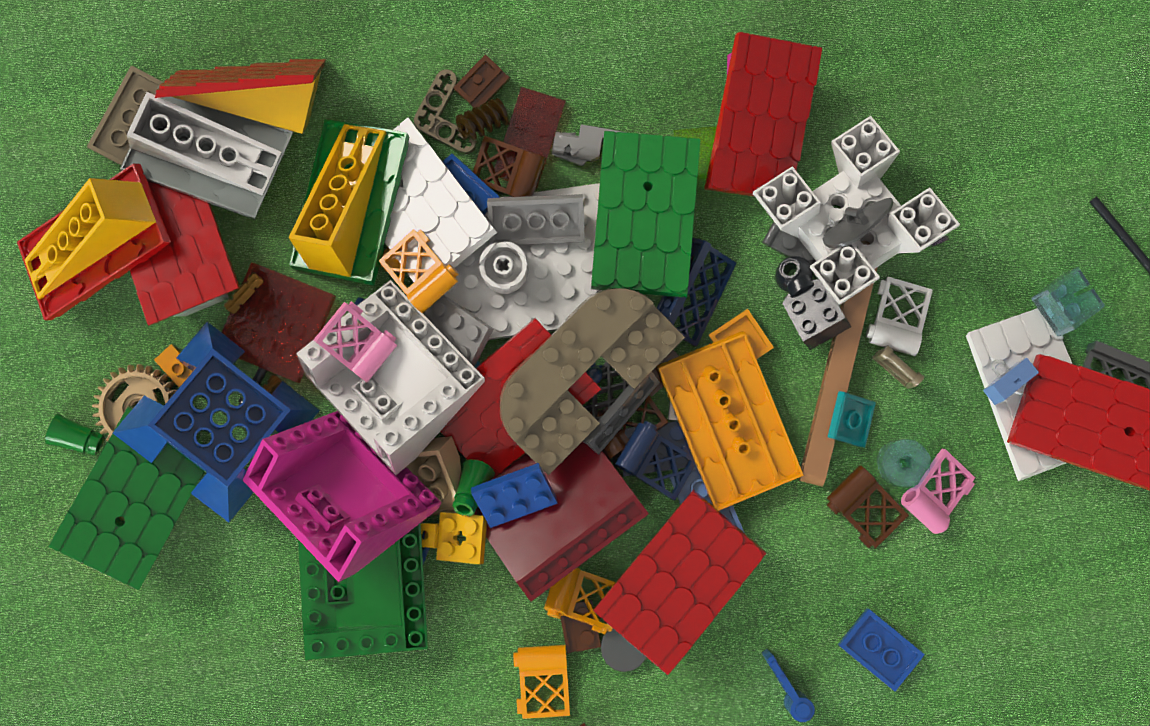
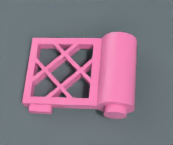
M352 301L349 305L344 302L314 338V341L368 383L397 347V344L394 343L397 338L387 330L382 333L361 316L363 310ZM348 311L352 314L353 325L341 326V317ZM368 327L372 331L366 339L358 340V328ZM353 329V341L342 343L341 331ZM336 332L337 344L327 345L323 342L328 333ZM354 346V354L348 361L345 360L342 348Z
M941 449L916 486L903 494L901 504L932 533H942L948 529L950 523L949 515L963 495H968L975 485L973 483L975 477L946 449ZM946 458L949 464V471L941 472V463ZM961 473L966 478L960 486H956L955 474ZM949 475L950 487L942 489L941 476ZM931 478H935L936 490L929 491L925 486ZM950 492V501L945 506L942 502V493Z

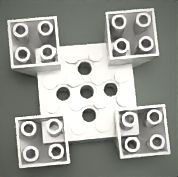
M869 116L832 140L831 144L839 174L812 191L792 166L753 191V195L780 230L797 237L816 262L810 265V268L838 305L880 279V276L874 269L896 254L921 252L960 225L930 187L902 206L890 193L880 179L898 156L900 150L872 116ZM885 198L893 199L894 203L889 213L864 237L844 247L829 248L824 245L822 238L825 233L846 219L845 210L847 207L863 209ZM834 205H838V206H840V207H842V208H841V209H839V208H834L833 206H834ZM861 241H868L870 245H864Z

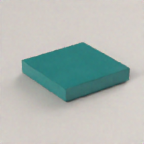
M839 391L828 438L865 448L876 402Z

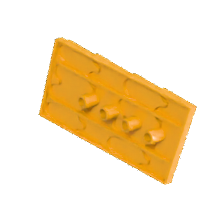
M744 331L656 366L710 501L718 511L804 476Z

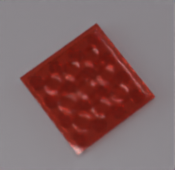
M251 262L242 284L248 282L247 278L252 273L259 275L263 283L258 288H254L255 292L243 305H239L240 308L235 314L229 313L221 333L245 351L239 359L300 383L304 370L296 353L313 341L323 329L336 296Z

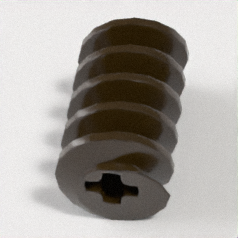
M499 98L491 99L488 103L481 104L480 107H474L472 111L464 112V115L459 114L456 116V124L462 137L467 139V136H469L473 141L477 139L476 132L481 137L485 136L484 128L488 133L493 132L492 125L498 130L501 128L500 121L505 126L509 124L507 110Z

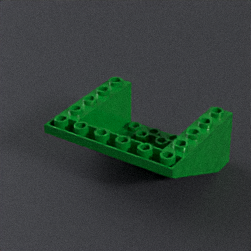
M421 523L356 574L340 582L298 540L305 660L428 649Z

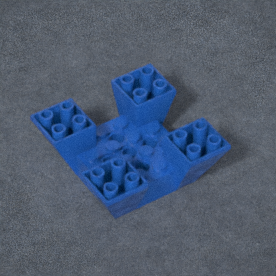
M206 322L176 357L177 360L193 371L164 406L144 395L114 430L113 434L150 463L157 458L169 443L207 473L191 494L229 523L254 493L243 481L247 472L244 467L256 453L262 439L269 437L271 434L275 435L312 421L320 410L283 381L272 394L267 392L234 366L245 351L209 322ZM233 393L239 394L242 398V403L238 406L230 404L228 400L229 395ZM197 397L204 398L207 401L206 408L202 410L196 409L193 406V400ZM217 412L225 414L226 423L223 425L215 424L212 419L213 415ZM237 427L244 429L246 432L245 439L236 440L232 435L233 429ZM205 431L209 433L211 441L208 444H200L196 439L199 432Z

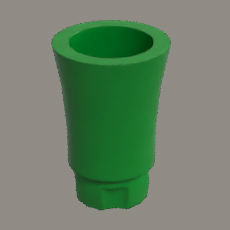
M57 413L48 427L45 444L96 456L103 444L104 435Z
M467 460L464 462L462 475L452 505L455 512L462 516H472L475 513L478 505L471 494V488L491 481L494 478L495 472L491 466L479 460Z

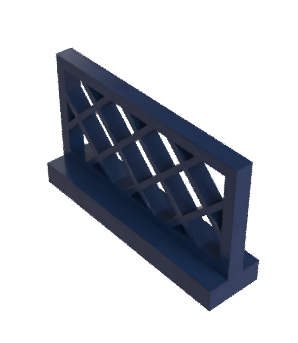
M692 237L687 296H690L691 304L684 307L683 304L686 300L684 297L662 296L657 309L673 325L679 316L681 325L676 327V329L685 337L683 339L685 342L697 347L737 263L711 247L712 244L707 241ZM709 252L711 262L704 265V260ZM725 262L727 266L724 272L719 274L718 264ZM712 267L714 277L707 280L705 270ZM699 273L701 283L694 286V281ZM715 283L716 289L712 295H709L708 285ZM702 289L703 299L697 301L695 291ZM705 304L706 310L702 316H699L698 307ZM692 310L693 320L686 322L685 313ZM695 325L696 331L691 339L688 328Z

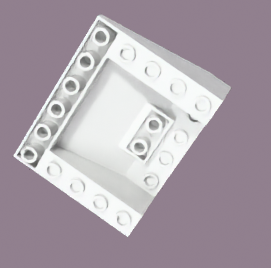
M390 280L358 305L363 310L361 313L362 317L382 333L387 330L397 338L394 342L397 344V347L368 383L314 340L296 354L306 377L393 473L397 475L418 457L485 382V379ZM347 313L341 318V326L353 325L351 313ZM368 327L358 328V340L366 339L372 331ZM353 329L341 331L342 343L353 341ZM328 333L323 342L327 345L337 344V333ZM354 346L342 348L345 360L348 361L354 354Z

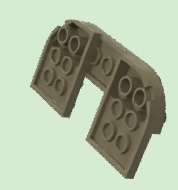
M621 288L607 289L593 294L582 302L565 319L566 321L533 354L528 356L506 380L500 395V417L508 435L536 464H540L546 474L549 475L600 424L568 391L600 357L635 389L685 338L653 305V302L643 294Z

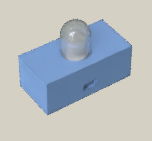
M1028 358L1017 362L1011 368L1003 360L996 359L992 362L991 369L998 378L983 389V391L993 404L996 405L1006 400L1039 372Z

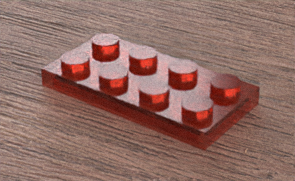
M521 87L503 142L546 157L535 189L537 190L566 101ZM511 151L505 155L509 165L515 162L518 152ZM501 158L497 159L494 168L496 173L504 169ZM507 172L498 177L509 181Z

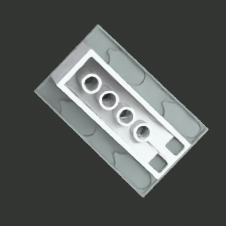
M146 92L127 133L130 148L120 171L133 163L141 164L143 174H145L149 182L255 219L293 135V131L174 97L155 98V94Z

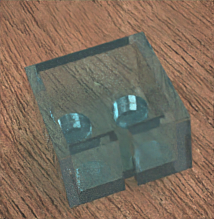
M1079 267L1062 274L1031 297L1057 337L1075 330L1105 307L1094 289H1090L1076 297L1073 295V293L1090 285Z

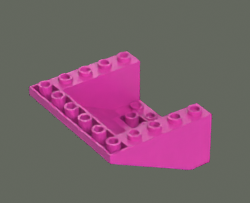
M338 411L262 439L243 478L244 483L338 582L356 574L438 510L442 503L407 467L395 475Z

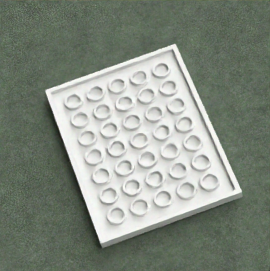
M600 183L534 192L533 196L583 194L585 242L517 245L524 252L528 264V277L524 285L511 294L497 293L484 283L479 263L481 254L490 245V239L454 268L459 274L456 277L458 282L444 295L494 328L488 340L513 337L534 318L548 332L556 331L582 302L593 294L602 291L591 290ZM487 212L484 216H485V217L487 218V220H488V212ZM508 264L506 266H499L501 272L509 269Z

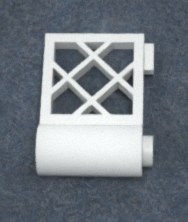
M887 277L885 281L881 280L877 294L882 296L876 319L873 325L869 324L866 332V338H869V343L884 348L889 345L894 351L916 356L921 345L922 330L933 290L891 277ZM890 284L899 286L904 295L894 300L889 293ZM914 292L925 294L923 303L918 306L915 305L910 297V294ZM906 298L912 309L902 314L895 302ZM892 305L898 317L892 320L882 317L884 308ZM914 312L919 319L917 327L908 325L904 316Z

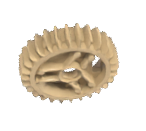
M138 364L136 370L133 365H128L127 371L125 368H118L119 375L111 372L110 375L113 380L104 378L103 381L107 386L97 387L102 394L94 395V398L99 400V404L92 405V407L99 409V412L93 414V417H100V421L95 423V425L104 426L100 434L109 433L106 438L108 441L129 405L134 407V404L140 401L144 395L158 402L154 391L156 389L161 390L166 404L177 391L171 390L175 385L174 382L166 383L169 378L168 375L164 374L160 377L161 370L155 369L152 373V366H146L144 370V366ZM126 382L129 386L113 402L112 397L115 391Z

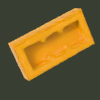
M171 344L154 361L180 387L193 371L176 359L181 352Z

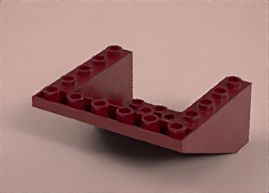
M581 442L549 475L544 472L557 497L558 504L492 528L487 523L486 538L530 602L649 514L605 454L601 451L598 455L584 442ZM526 453L493 479L536 463ZM477 507V509H476V511H475V513H474L473 515H483V514H482L480 508Z

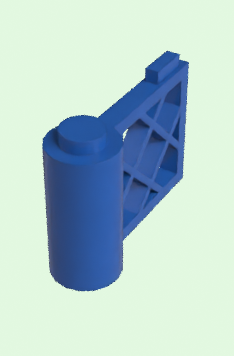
M768 649L761 652L786 692L784 705L787 711L799 722L809 721L815 713L813 703L803 692L794 690L777 660Z

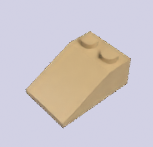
M452 436L434 438L418 457L406 467L442 502L438 510L431 515H440V512L457 513L452 505L462 475L460 456Z

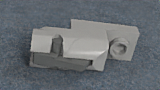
M581 124L579 136L575 132H556L552 155L583 166L587 161L599 160L601 145L604 140V131H622Z

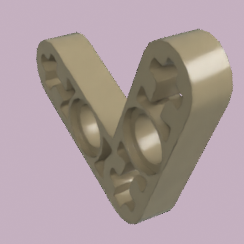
M445 69L436 75L415 114L414 124L421 133L462 154H470L476 149V140L473 141L470 138L469 141L472 145L462 148L461 142L455 139L456 132H459L458 127L441 118L446 105L455 91L453 87L457 84L454 72ZM448 76H450L452 84H446V86L443 89L444 92L447 93L446 95H444L439 90H435L436 87H438L441 90L443 86V82L441 79H446ZM437 95L442 98V104L439 107H432L429 104L432 96ZM425 107H427L428 110L436 113V115L434 116L432 113H430L428 117L430 125L425 124L423 127H421V122L419 121V119L426 118L428 112L424 109ZM444 126L452 130L451 136L448 138H441L439 136V130ZM459 132L458 138H460V139H462V140H466L465 138L462 137V135H461L460 132Z

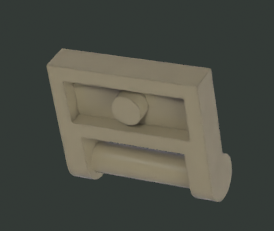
M889 345L877 351L872 357L873 360L907 389L917 387L924 379L920 372L916 373L893 353L894 350Z

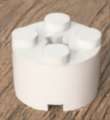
M505 241L493 243L481 254L479 263L480 273L484 283L491 290L497 293L511 294L524 285L528 277V264L526 256L519 246ZM508 264L509 269L501 272L499 266H506Z

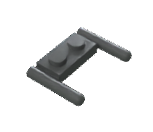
M773 221L762 241L763 244L786 257L800 256L807 259L811 265L816 262L797 237L780 230Z

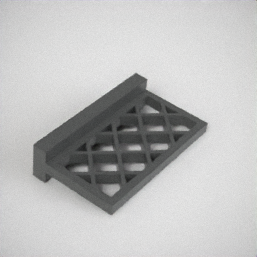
M1099 341L1088 344L1085 351L1087 355L1082 367L1091 369L1092 359H1096L1101 362L1104 371L1099 373H1106V375L1113 377L1111 370L1118 368L1124 373L1126 378L1124 381L1134 383V379L1142 378L1145 380L1148 389H1150V362Z
M607 362L603 364L601 368L603 372L602 379H607L608 386L602 387L592 397L591 405L583 406L587 411H592L593 417L600 424L582 442L598 455L660 383L652 371L633 389L624 379L623 383L613 385L612 377L619 376V374L615 370L612 371V367ZM623 389L621 395L613 399V391ZM608 392V401L597 403V395ZM608 407L605 414L598 417V409Z

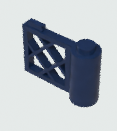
M647 421L644 424L638 423L615 465L675 501L695 466L692 453L686 446L679 448L656 432L657 427ZM660 443L667 446L669 457L658 459L656 450ZM684 457L689 461L685 470L677 471L675 458ZM670 460L673 473L662 476L659 463ZM655 464L658 477L653 479L645 477L643 473L647 466ZM674 476L676 486L671 493L665 489L663 479Z

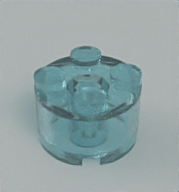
M899 439L891 441L881 448L877 457V466L881 477L889 484L900 487H912L921 483L928 475L931 458L927 450L920 443L910 439ZM900 459H906V467H902V463L899 462Z

